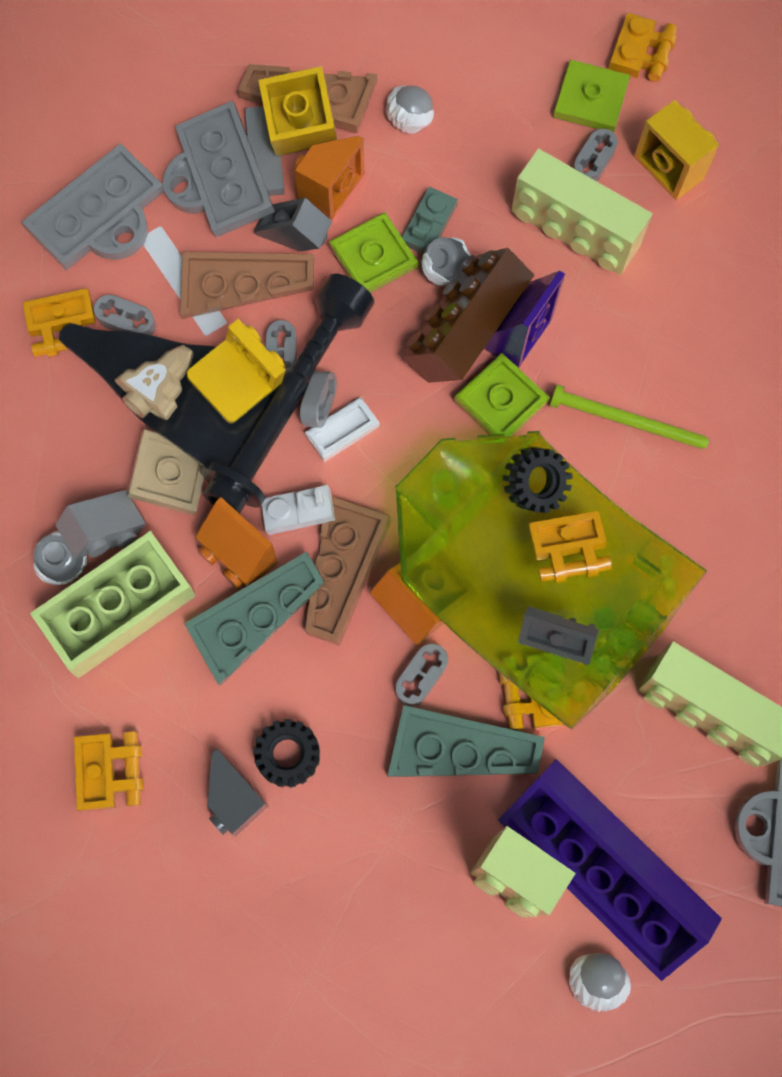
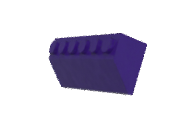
M557 759L498 819L504 827L508 826L576 874L567 889L661 981L706 946L722 920L704 900Z

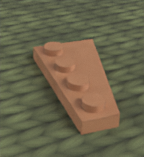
M249 64L238 89L239 97L263 104L258 80L296 71H290L289 67ZM338 71L337 75L324 74L335 127L358 133L378 82V74L366 73V77L351 76V72Z
M183 252L180 316L182 319L312 291L314 290V254Z
M332 497L335 521L322 523L321 545L315 565L325 584L310 598L305 632L307 635L340 646L392 520L389 515Z

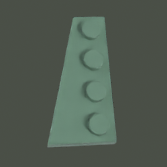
M307 551L184 623L218 685H222L325 584Z
M403 705L387 777L537 774L545 737Z

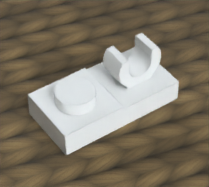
M328 485L265 498L262 504L265 531L269 535L335 521L331 489Z

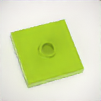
M570 59L553 118L595 129H608L614 133L631 75Z
M386 212L329 241L331 250L347 275L363 285L370 293L418 268V260Z
M501 353L455 396L454 401L494 439L503 445L549 402L550 397Z

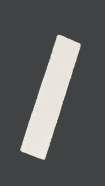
M159 226L148 233L143 245L181 300L182 256L164 229ZM220 311L193 317L205 336L227 324Z

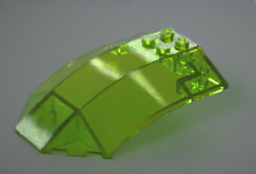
M540 430L528 431L527 435L505 437V434L480 435L474 440L455 441V438L441 439L395 486L401 579L471 649L572 730L618 686L654 644L702 580L707 570L625 512L582 476L570 463V468L566 469L565 472L572 473V479L566 480V484L572 485L571 491L564 490L563 494L568 498L565 502L557 501L560 505L559 508L556 510L550 509L548 513H537L521 509L516 506V503H512L508 499L512 494L505 493L504 487L508 486L509 482L503 481V475H510V470L505 469L507 463H515L511 457L514 454L521 455L520 450L524 448L531 449L530 447L555 451L554 453H558L540 434ZM540 466L534 468L529 477L530 490L533 493H539L546 483V472ZM599 511L607 544L606 548L594 550L596 558L610 556L612 570L599 572L598 576L589 578L586 577V574L568 577L566 582L555 583L554 580L540 582L538 568L551 566L550 558L535 560L528 530L529 523ZM581 553L562 556L564 564L583 560ZM528 606L564 617L567 620L572 617L576 618L577 623L589 626L590 623L595 624L596 629H599V633L589 665L518 643Z

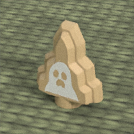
M181 345L165 352L157 361H145L136 369H126L115 379V382L127 393L122 398L127 407L141 418H144L151 412L163 420H168L177 408L175 400L182 391L180 380L190 369L194 355L193 351L185 345Z

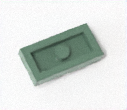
M429 187L402 236L408 247L424 254L426 246L432 240L440 238L457 207L458 199Z

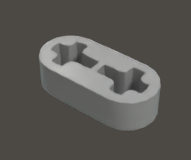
M608 129L594 131L577 156L573 168L598 181L615 154L618 144L615 133ZM602 142L607 143V146H604L600 153L596 152L598 145ZM590 162L594 163L593 169L588 171V173L582 171Z
M104 295L95 302L94 314L103 327L112 331H131L153 335L155 332L156 322L148 308L114 295ZM112 306L115 307L117 314L110 313L106 317L104 310H111ZM142 318H145L147 324H141L136 328L132 320L140 322Z
M279 320L273 322L267 329L266 349L268 351L273 350L280 357H284L285 373L291 371L297 361L296 330L290 322ZM279 332L286 333L284 348L279 347L277 337Z
M315 371L313 373L300 408V419L303 426L318 428L324 426L336 395L337 380L334 372Z
M437 644L424 645L399 677L396 683V696L402 704L406 706L421 704L445 672L448 664V655L442 646ZM434 653L438 654V663L441 666L438 668L433 665L426 674L421 670L426 663L423 656L425 654L428 656H432ZM417 676L420 677L422 680L418 685V691L421 694L419 696L412 694L409 698L405 697V688L402 685L404 683L411 685Z

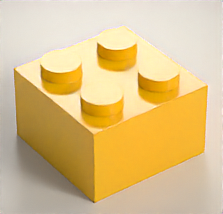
M322 66L258 80L270 142L276 156L307 150L315 144L338 140Z
M673 100L646 120L634 158L675 200H678L705 179L719 143L710 131L705 130L694 119L692 113L687 108H683L676 100Z

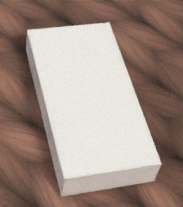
M360 397L328 417L322 428L312 427L307 430L305 437L322 461L326 462L379 428L380 423Z

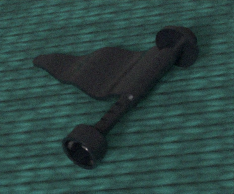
M342 274L329 275L315 298L321 322L291 371L284 374L282 384L236 422L228 423L187 379V373L180 380L182 391L175 400L177 408L168 420H163L151 412L144 418H141L131 411L146 426L203 466L200 472L209 483L203 496L211 504L214 505L222 497L239 514L245 505L259 508L263 504L265 495L252 482L254 476L305 394L310 377L338 331L361 327L374 305V298L371 293L356 280ZM71 323L64 326L59 333V341L93 369L123 403L122 398L127 393L115 382V379L126 369H136L145 361H157L165 352L181 345H185L193 351L191 368L216 348L214 346L183 344L131 331L96 330Z

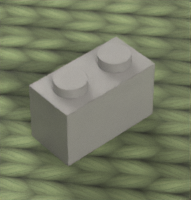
M126 490L67 505L55 525L75 559L88 555L90 557H97L108 549L117 546L123 549L138 539L137 535L146 523L132 499L126 497Z

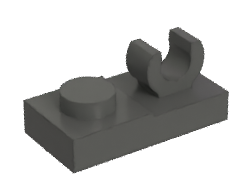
M528 606L518 643L589 665L599 629H596L595 624L592 623L586 626L577 623L576 618L572 617L567 620L564 617Z

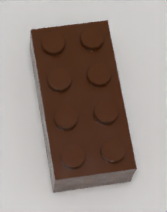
M509 248L495 251L490 250L483 254L469 256L460 267L462 271L457 279L450 282L443 290L442 294L444 297L440 303L426 314L424 318L426 322L423 327L407 341L406 346L408 348L401 358L428 383L463 380L534 277V274Z

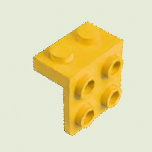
M238 318L228 326L226 340L187 371V379L228 423H234L282 384L286 369L281 357L273 350L268 351L261 343V338L257 331L250 325L245 326Z

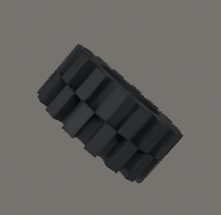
M530 447L531 449L524 448L520 450L521 455L514 454L511 457L515 463H507L505 469L510 470V475H503V481L509 482V485L504 487L505 493L512 494L508 499L512 503H516V506L521 509L537 513H548L550 509L556 510L560 507L557 501L565 502L568 498L563 494L564 490L571 491L572 485L566 484L567 479H572V473L565 472L566 469L570 468L569 463L562 461L564 457L559 453H554L555 451L536 447ZM540 466L546 472V483L541 492L533 493L529 488V477L532 470Z
M285 719L283 722H279V720L272 722L273 725L270 727L266 726L262 730L261 736H258L256 739V747L253 751L256 767L267 781L278 787L289 786V788H292L300 783L304 784L310 776L315 774L317 765L319 766L320 747L313 731L309 727L304 726L302 722H293L291 719ZM283 740L295 741L301 748V758L292 767H281L274 761V748Z

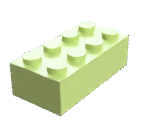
M539 148L517 178L511 210L521 221L532 223L542 229L550 238L563 241L570 245L576 253L587 255L597 261L604 269L614 271L620 275L641 246L653 215L648 210Z
M149 531L32 611L30 615L67 669L79 679L192 600L196 595L155 536Z
M674 641L658 655L638 689L639 692L645 695L644 700L656 708L663 709L665 707L674 712L677 721L687 727L694 728L696 726L708 733L706 736L708 740L723 748H726V746L731 747L739 752L738 757L743 762L753 767H758L759 765L764 767L782 759V707Z
M508 826L492 838L470 874L476 877L473 882L475 886L490 896L500 894L505 897L507 901L504 906L522 918L550 915L576 874Z

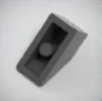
M301 198L273 204L275 212L260 218L254 230V233L259 237L300 252L319 249L327 239V231L332 221L308 199Z
M216 749L211 753L208 808L214 814L209 820L223 835L229 830L232 835L237 836L269 806L223 754Z

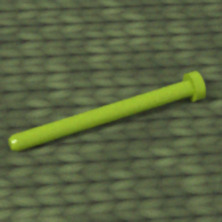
M556 384L550 407L558 409L560 404L700 449L707 448L709 439L704 435L564 392L565 386Z

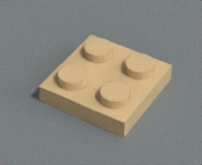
M144 429L141 433L126 497L194 515L197 512L204 480L200 472L203 466L158 433Z

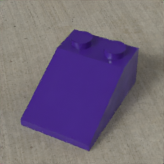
M559 270L531 281L487 343L485 350L496 357L503 353L519 368L553 319L565 273Z

